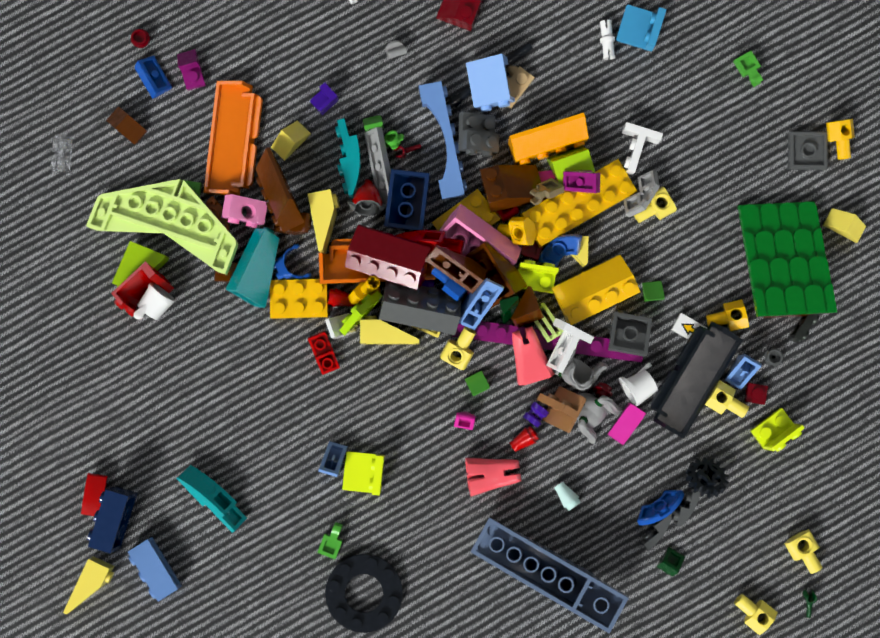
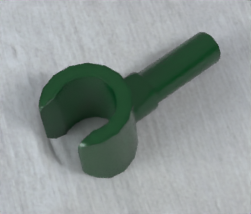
M813 589L810 595H808L806 590L802 593L807 602V618H811L813 603L817 601V596Z

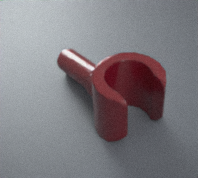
M417 144L407 148L398 146L394 151L402 149L403 153L396 157L402 159L407 153L420 149L421 145Z

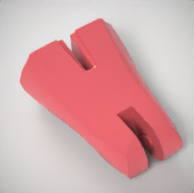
M532 326L525 328L526 339L528 340V344L525 345L520 331L512 332L518 385H528L555 375L554 370L546 365L548 358Z
M465 459L468 488L471 497L521 481V473H510L507 475L505 473V470L520 468L519 460Z

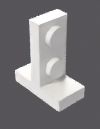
M626 122L623 126L622 134L635 137L636 139L632 138L629 147L632 152L630 157H626L624 167L627 174L633 175L636 171L644 142L648 141L658 144L662 139L663 133Z
M556 318L553 325L563 330L546 365L563 373L579 339L591 344L594 337Z

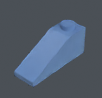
M486 278L475 292L468 294L462 302L459 324L475 330L503 291L504 286Z

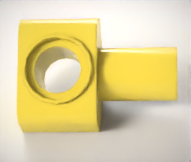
M662 186L658 189L646 210L634 215L638 223L653 215L661 220L676 212L677 208L665 187ZM657 199H662L665 202L664 208H660L657 205Z
M465 326L457 341L448 340L440 358L460 370H465L474 354L468 347L476 332ZM453 351L460 352L462 357H455Z
M720 380L705 403L706 406L721 415L728 409L741 418L746 415L749 409L748 405L734 398L736 389ZM719 392L724 394V400L721 403L716 398Z
M809 529L799 532L784 543L793 560L802 559L811 574L823 568L814 554V551L820 547ZM801 540H804L805 546L803 549L798 548V544Z
M740 594L734 601V604L747 614L744 623L759 635L765 632L775 621L778 612L763 600H759L755 604L744 594ZM764 613V620L758 622V615Z

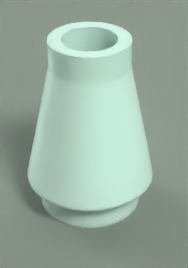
M561 482L554 488L563 507L567 508L568 511L581 503L578 499L579 496L564 482Z

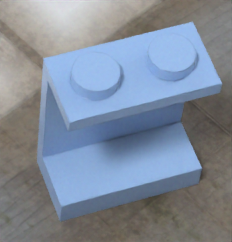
M498 54L466 63L474 108L479 111L481 110V112L491 111L492 107L499 106V108L510 106V103L515 102V98L510 95L505 65L509 64L505 55Z

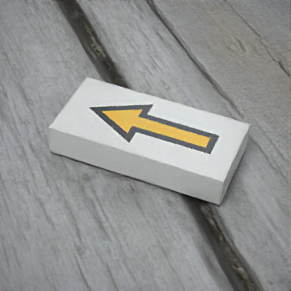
M680 313L671 330L689 340L695 328L702 326L707 329V327Z

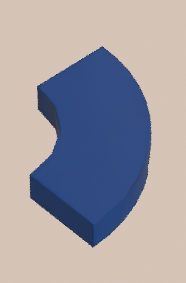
M566 234L555 238L543 249L538 262L552 263L557 267L563 256L578 255L583 235Z
M666 490L654 503L642 506L637 520L638 524H653L669 516L682 502L685 495L683 491Z

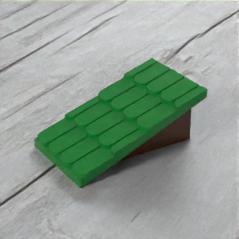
M815 201L738 205L756 317L781 318L837 313L834 289L831 283L822 229L820 228Z

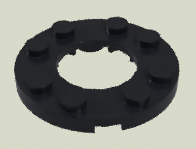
M359 554L342 560L331 572L325 589L326 604L332 617L344 628L360 633L377 631L388 625L397 615L403 597L402 583L395 568L385 559L373 554ZM360 574H368L375 577L383 589L381 603L376 609L369 612L354 610L345 598V589L348 582Z

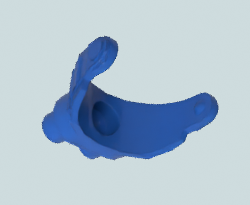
M299 244L288 248L283 256L275 261L274 270L277 269L278 271L276 273L278 280L291 277L296 279L311 277V273L303 276L293 275L286 267L287 255L292 250L299 248Z

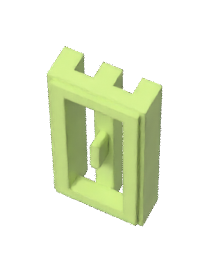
M544 302L541 303V311L544 310L552 323H554L555 317ZM544 316L542 321L552 334L548 336L539 321H534L547 342L552 341L563 332L559 328L555 332Z

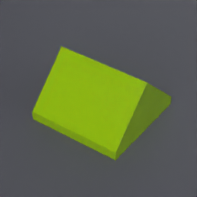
M584 146L547 158L556 181L562 185L563 171L591 170L595 172L589 149Z

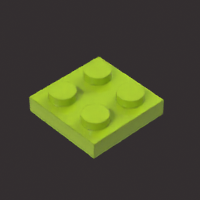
M378 291L372 296L368 294L361 301L362 304L357 303L351 309L352 315L348 314L343 319L342 323L344 325L339 331L345 336L360 323V320H363L383 296Z

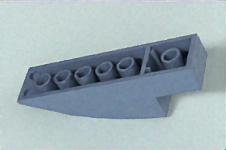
M489 518L471 550V553L609 634L629 599L628 595L598 579L590 571L492 518Z

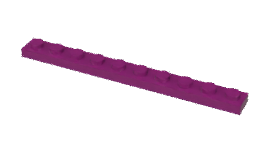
M481 321L474 330L476 335L473 340L513 345L512 332L519 330L525 345L528 344L525 328L527 327ZM458 324L456 333L452 337L459 338L465 326ZM533 328L542 348L553 351L560 336L547 342L539 329ZM545 330L548 336L552 335L549 330ZM594 337L591 344L579 339L576 346L575 354L642 363L643 356L609 351L608 338Z

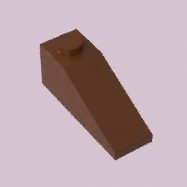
M436 245L425 258V261L472 294L485 279L487 269L473 259Z

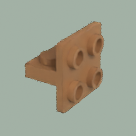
M560 386L555 395L549 393L546 396L540 393L537 398L538 401L549 406L547 409L549 414L542 420L567 433L571 432L586 402L585 397Z

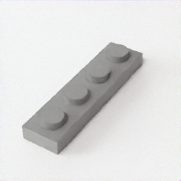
M376 127L364 132L374 185L379 191L383 204H387L391 169L382 127Z

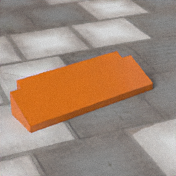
M217 81L203 193L223 196L234 194L240 196L241 188L249 189V186L253 184L257 146L254 142L255 138L259 135L263 99L259 95L252 93L253 86L244 81Z
M335 239L332 241L331 246H329V254L319 253L320 284L361 283L371 276L345 267L347 250L352 239ZM429 263L425 280H436V277L431 274L434 266ZM378 278L380 282H385L384 279Z

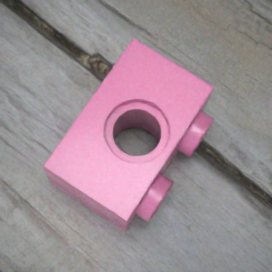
M234 194L225 195L221 218L228 219V223L239 224V222L246 223V227L257 228V225H264L267 202ZM243 207L247 211L246 216L242 214Z

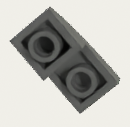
M690 488L689 492H686L684 497L686 506L679 505L673 511V524L681 527L688 520L699 501V491L694 493V489Z
M670 515L651 524L655 531H650L643 536L644 540L641 543L648 551L657 544L666 532L672 519Z

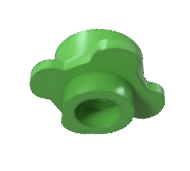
M395 130L387 132L384 136L386 147H391L393 150L397 149L404 139V135L398 134Z

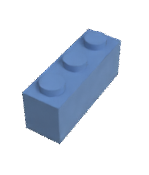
M153 537L128 551L130 562L132 565H136L140 571L138 573L139 577L149 586V593L153 599L156 598L159 602L182 587Z

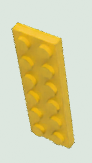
M619 159L596 171V173H600V193L564 191V193L554 198L546 199L521 213V217H528L534 222L536 229L535 241L539 247L544 246L637 192Z

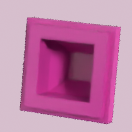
M467 411L456 413L454 427L473 430L476 416Z

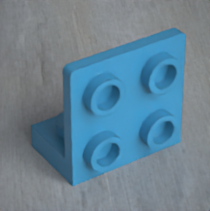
M627 5L616 41L652 52L656 46L667 9L659 7L657 12L654 13Z

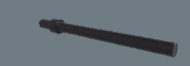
M528 42L507 58L509 65H505V68L532 50L531 44ZM470 86L458 95L454 94L450 97L446 105L450 104L451 108L459 106L461 101L471 94Z

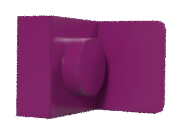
M193 49L177 54L178 68L182 72L186 89L189 91L206 86L196 50Z
M591 170L563 171L564 191L600 193V173H595Z

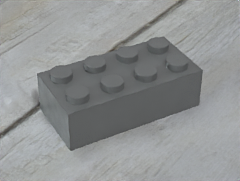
M385 280L379 320L455 335L461 317V299L456 302L443 290L435 287L421 285L416 290Z

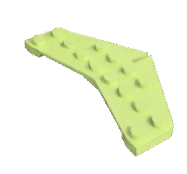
M181 179L101 194L95 201L86 227L96 231L165 234L211 268L225 275H228L238 248V242L193 189L184 180L182 183Z

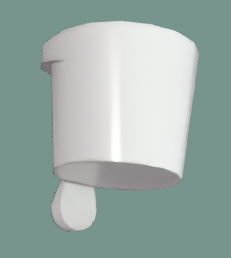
M149 283L147 290L137 304L139 309L134 312L136 319H142L144 314L158 320L175 302V299L160 286Z
M650 362L636 374L628 378L619 377L618 379L621 388L634 406L640 405L658 391L654 379L646 371L652 367Z

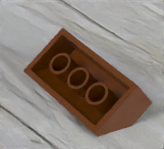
M267 147L255 168L258 177L255 178L259 187H263L261 193L265 201H269L266 205L270 213H274L271 217L275 226L280 225L282 231L286 232L305 222L280 165L270 147Z

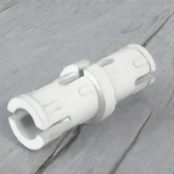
M605 20L600 21L602 36L600 43L603 46V60H608L609 55L610 60L615 59L613 44L615 37L612 33V20H607V28Z

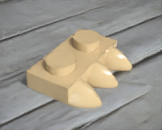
M520 66L507 67L508 73L511 76H507L510 95L515 98V102L510 103V106H508L511 109L535 78Z

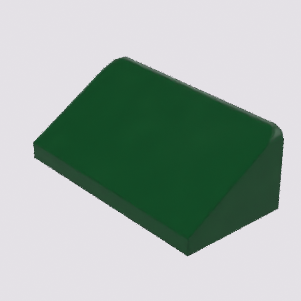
M517 295L499 301L500 314L504 324L512 317L519 304V297Z

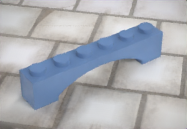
M441 81L419 85L422 107H427L437 119L446 144V169L443 178L438 180L441 198L446 200L464 196V191H467L466 180L461 178L460 172H464L462 161L457 159V154L460 153L458 151V142L453 140V135L456 132L454 123L450 124L449 116H452L450 104L446 105L445 97H448L447 88L442 86Z

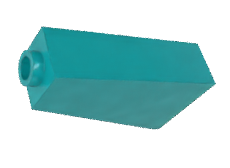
M267 227L254 229L226 287L227 291L254 307L265 308L267 304L279 237L274 235L273 230Z

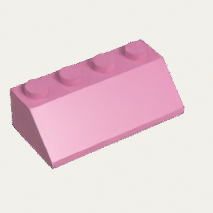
M462 204L450 214L439 230L446 231L445 238L464 241V248L461 254L464 256L484 242H488L514 266L522 249L518 245H514L510 239Z

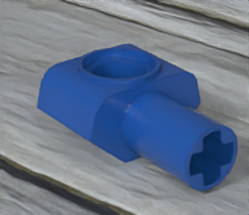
M434 267L431 274L445 284L442 290L456 302L468 292Z

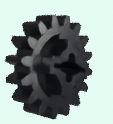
M703 457L702 461L697 458L695 462L690 463L686 471L687 476L685 480L690 481L688 487L695 488L694 493L699 491L701 497L707 494L708 498H711L712 495L718 497L720 493L725 491L729 483L727 481L729 475L724 474L726 468L719 467L720 462L715 464L713 458L707 461L706 457Z

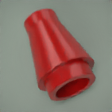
M337 288L335 290L330 289L327 304H331L332 307L355 306L348 299L349 293Z
M530 426L528 428L525 427L509 443L513 450L517 452L520 449L535 444L539 437Z

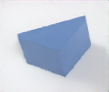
M746 354L738 355L726 375L725 381L741 390L761 368L762 364Z
M329 441L318 472L338 477L348 446Z

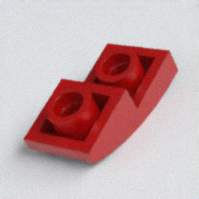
M326 331L308 337L322 375L339 369L338 360Z
M87 474L81 509L82 515L94 516L96 511L100 509L101 503H99L101 493L105 492L108 476Z

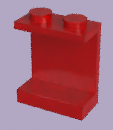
M145 261L111 294L116 299L114 303L133 317L134 312L137 310V304L147 290L149 283L160 286L168 293L174 287L165 276Z

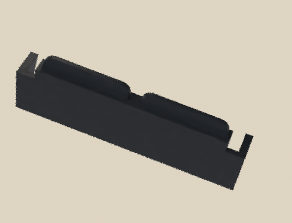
M711 322L707 329L702 326L695 328L678 356L675 368L670 370L651 402V409L657 412L653 421L684 439L743 339L714 322Z

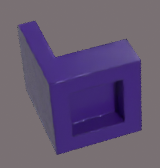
M325 82L319 87L320 92L310 100L311 104L321 115L339 101L338 96Z

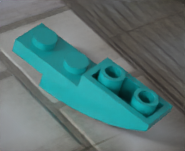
M343 118L337 120L338 126L335 127L337 137L342 138L343 144L340 145L342 156L346 155V157L339 159L340 165H337L340 176L344 175L345 183H342L344 193L349 194L351 199L357 191L360 180L361 154L357 135L349 136L347 125Z
M189 465L176 478L202 506L206 505L232 533L247 519L235 506L237 502L221 486L192 465Z

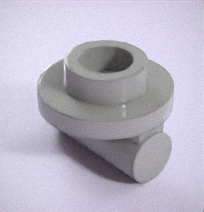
M399 40L391 41L385 48L388 59L407 54L406 47Z

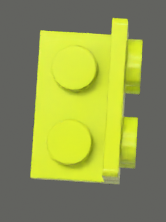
M524 260L523 263L519 264L518 271L527 287L531 286L535 292L553 294L551 287L554 286L556 274L559 272V268H556L555 264L544 263L543 265H536V261Z
M779 408L751 429L750 432L763 449L776 450L778 452L786 446L788 440L798 438L805 427L802 424H794L783 408Z
M346 452L342 489L367 492L380 496L385 455Z

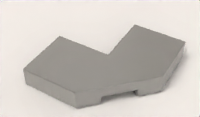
M654 169L638 177L640 192L623 200L625 215L629 218L646 210L660 188L658 173Z

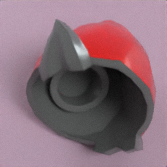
M369 179L364 180L363 185L356 191L352 201H347L353 212L364 216L380 214L387 207L386 203L383 204L378 189Z

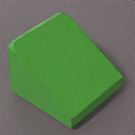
M381 115L363 119L365 132L376 127L384 128Z
M661 281L642 283L644 302L665 299Z
M482 371L465 379L473 396L490 388Z

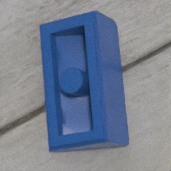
M154 55L137 61L135 70L152 99L172 89Z

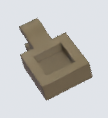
M553 178L537 184V189L535 188L530 191V194L534 196L533 199H530V202L538 205L544 197L548 199L554 198L564 193V186Z

